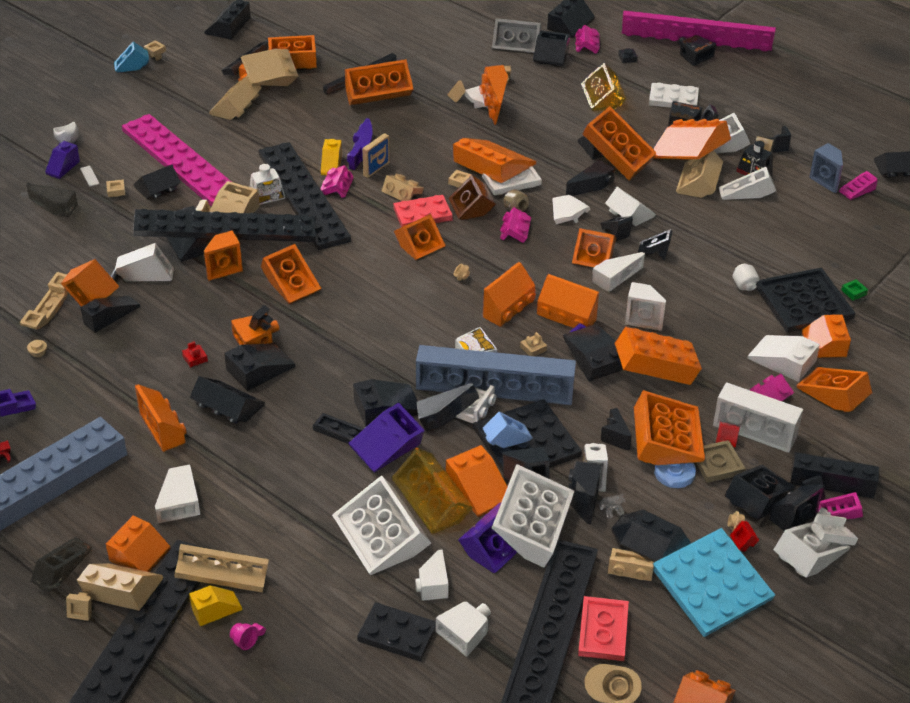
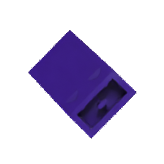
M397 403L382 412L353 438L348 445L375 473L420 445L425 430L400 403Z

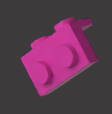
M586 25L582 29H578L575 35L576 51L580 52L585 47L597 53L600 49L598 31Z
M345 165L332 168L327 172V176L320 189L324 195L337 191L341 198H344L354 179L353 175Z
M514 207L510 212H506L502 219L504 223L500 229V239L504 240L510 235L524 243L528 236L531 217Z
M782 374L776 377L770 375L763 380L764 385L761 386L758 383L749 389L779 401H783L794 393Z

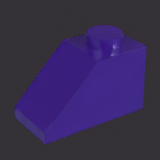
M62 141L56 146L49 159L45 171L46 175L60 179L80 162L77 145Z

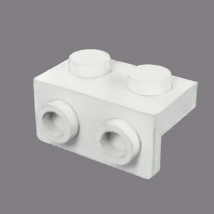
M490 385L487 391L476 388L480 398L458 414L456 418L470 423L478 422L482 418L484 419L490 405L493 406L496 401L495 387Z

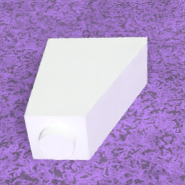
M156 243L118 257L115 266L117 274L124 281H171L173 279L174 267Z
M190 465L170 468L168 470L155 505L158 523L200 515Z

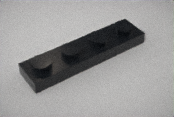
M268 41L260 42L242 56L267 51L269 49ZM242 56L221 70L223 75L230 74L233 76L239 73V67L243 63Z

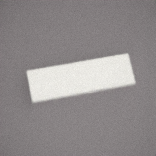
M90 166L80 168L89 187L99 184Z

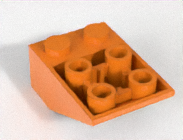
M504 65L485 67L484 74H482V84L479 86L480 94H483L484 104L488 107L489 117L493 120L494 125L498 121L508 79Z

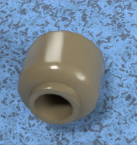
M514 189L505 195L504 206L507 210L511 211L515 207L521 212H525L528 208L529 198L525 193Z

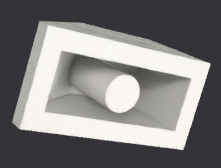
M438 550L419 569V578L415 579L416 592H421L422 601L448 598V579L443 550Z

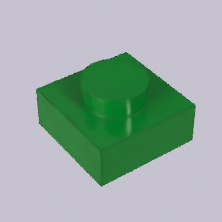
M857 279L843 284L841 291L852 301L866 296L868 293V289Z

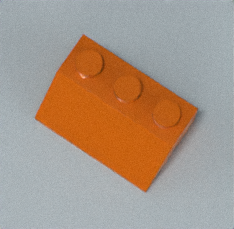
M516 263L484 289L483 318L500 327L509 322L514 315L521 312L525 306L532 303L535 299V284L522 263Z
M548 274L538 298L537 315L575 328L580 323L586 327L592 326L597 320L599 292Z
M139 384L135 385L139 413L162 451L164 452L185 444L184 435L187 434L186 428L183 423H179L175 410H171L168 399H164L159 391Z

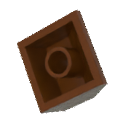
M473 175L448 198L460 220L484 216L496 205L486 184Z

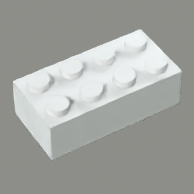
M726 382L717 399L713 426L719 428L720 422L740 426L739 435L789 453L798 435L803 409Z

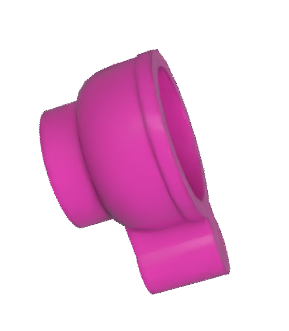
M237 623L230 631V638L240 649L249 650L256 643L258 636L265 634L266 628L258 623L253 625Z

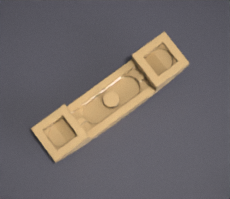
M56 272L48 283L49 291L34 311L28 310L20 321L21 326L37 330L45 326L55 316L69 293L61 285L67 274Z

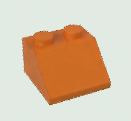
M431 214L394 231L401 248L415 260L445 247V243Z
M579 228L572 264L594 268L603 261L611 259L616 242L615 235Z
M233 231L215 235L204 250L208 281L243 271L240 242Z
M823 315L802 329L803 337L820 344L817 358L847 357L851 338L843 315Z
M134 515L106 543L110 562L150 572L171 549L170 545L150 523Z

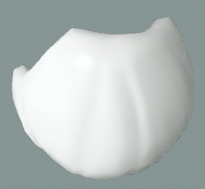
M75 122L53 128L54 137L59 143L66 141L73 144L79 136V130Z

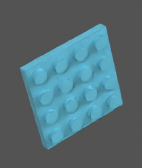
M722 528L653 563L654 573L703 637L773 600L775 596Z

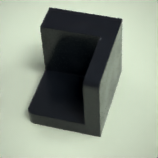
M782 126L781 134L768 138L774 140L771 149L773 153L789 151L791 133L786 126Z

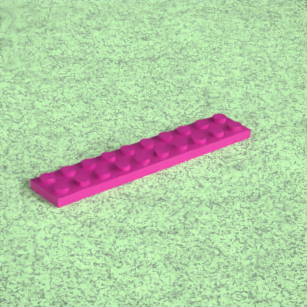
M624 11L622 34L627 36L638 35L643 38L655 37L656 39L665 38L677 41L682 36L690 38L694 35H699L716 43V46L727 45L732 48L744 47L748 50L760 49L761 51H772L776 28Z
M150 114L122 125V131L164 167L172 164L178 178L203 200H207L211 207L227 181L232 182Z

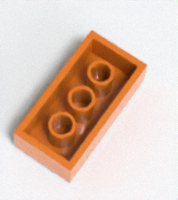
M611 106L592 120L582 133L628 180H631L646 167L657 154Z
M625 327L615 342L623 370L691 385L702 369L693 344L687 340L683 341L670 336L642 331L637 328Z

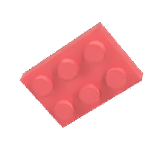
M443 195L393 203V209L401 227L429 214L432 215L435 223L453 221V215Z
M584 596L578 656L624 661L629 601Z

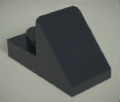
M615 217L600 224L602 229H609L612 235H615L617 242L629 237L633 217Z
M669 229L642 240L638 253L643 252L645 255H651L657 251L661 258L665 260L673 231Z
M618 408L610 409L607 425L602 426L601 441L624 450H630L632 435Z

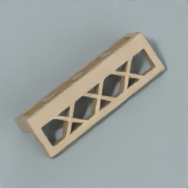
M180 544L175 578L263 593L269 559ZM184 553L193 554L194 557L186 556ZM230 561L238 562L239 564H232ZM252 565L263 566V569L252 567Z

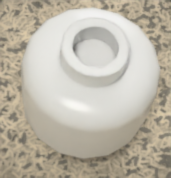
M741 264L735 268L733 273V279L739 290L752 291L756 288V282L760 280L752 265Z

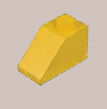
M325 139L322 149L321 175H327L330 169L340 167L342 140Z
M210 585L189 593L192 611L200 626L242 610L235 593L230 590Z

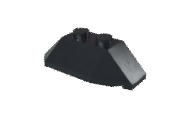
M644 509L622 515L611 528L620 547L652 562H656L691 544L681 527Z

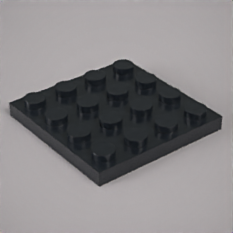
M822 267L761 279L756 282L757 290L787 333L802 330L823 315H843L844 321L855 318V311Z
M545 399L503 412V414L525 424L532 436V439L528 442L506 448L496 444L492 445L487 441V435L483 427L494 416L473 422V429L502 472L503 452L544 447L550 461V467L582 457V450Z

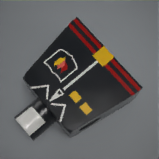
M756 141L754 145H750L744 150L736 172L746 176L767 167L772 177L773 154L764 149V142Z

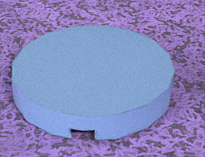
M694 463L655 465L654 474L661 484L671 488H682L693 482L696 467Z

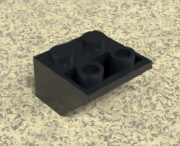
M540 30L536 40L533 62L563 66L569 51L570 34Z
M544 447L503 452V479L507 487L516 464L550 479V461Z

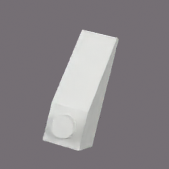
M764 167L720 186L719 190L723 200L761 198L775 192L776 188L767 167Z
M640 252L603 261L593 268L592 283L610 292L643 268L645 253Z

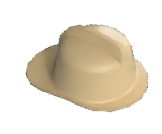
M598 664L592 667L585 677L587 693L594 700L604 703H633L640 696L642 690L638 674L626 667Z

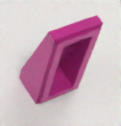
M866 171L841 187L839 192L852 200L875 190L878 179Z
M856 492L820 501L818 513L822 507L827 508L831 516L844 517L846 519L863 517L862 506Z

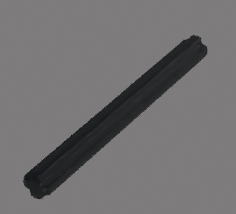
M391 53L368 65L396 61L397 56ZM345 76L324 85L323 92L329 94L346 86Z

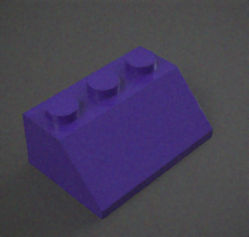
M501 503L497 504L458 539L469 558L492 573H496L517 553L514 548L492 529Z

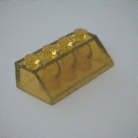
M416 448L392 476L394 483L432 534L459 524L473 508L435 456L420 448Z

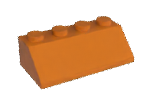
M407 59L345 69L346 93L349 105L409 96L414 90Z

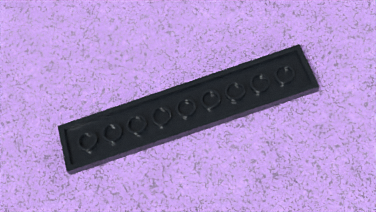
M281 143L259 149V156L263 163L268 164L270 169L273 168L277 172L285 198L295 214L314 216L316 240L313 243L318 251L351 242V235L291 143Z
M135 209L134 236L213 239L215 235L233 231L238 240L315 242L316 240L314 216L169 211L163 209Z
M176 540L155 574L163 576L162 581L139 611L130 609L69 703H124L189 602V593L196 591L201 583L175 578L180 544L195 547L201 546ZM184 553L186 556L194 557L193 554Z
M557 540L554 552L548 561L501 703H552L598 555L597 548Z

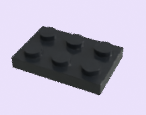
M375 602L357 635V641L421 662L436 632V621Z

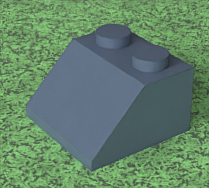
M829 143L816 149L809 178L833 193H837L843 167L841 150Z

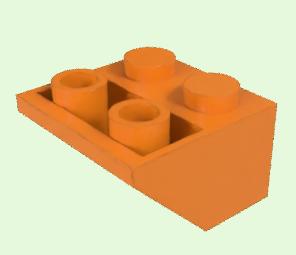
M96 259L71 269L61 282V285L81 307L94 299L107 298L119 287Z
M696 670L695 673L691 672L683 676L673 703H730L736 690L730 688L731 684L722 680L715 682L708 679V674Z

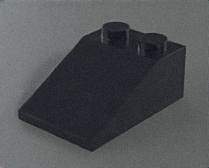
M597 324L563 335L566 344L588 382L623 370L615 346L616 341Z
M275 343L239 345L224 353L226 370L247 391L296 367V363Z
M375 379L353 384L354 402L365 427L382 412L397 403H400L411 416L418 414V400L410 384Z
M762 464L735 475L724 496L733 505L747 511L750 517L761 519L771 513V506L775 501H780L786 497L790 491L795 490L796 486Z

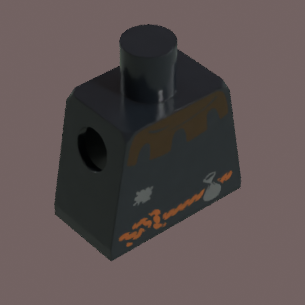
M694 35L690 38L682 36L678 41L680 55L692 66L715 56L716 43L699 35Z
M673 101L668 127L679 119L683 121L690 119L695 121L701 120L703 108Z

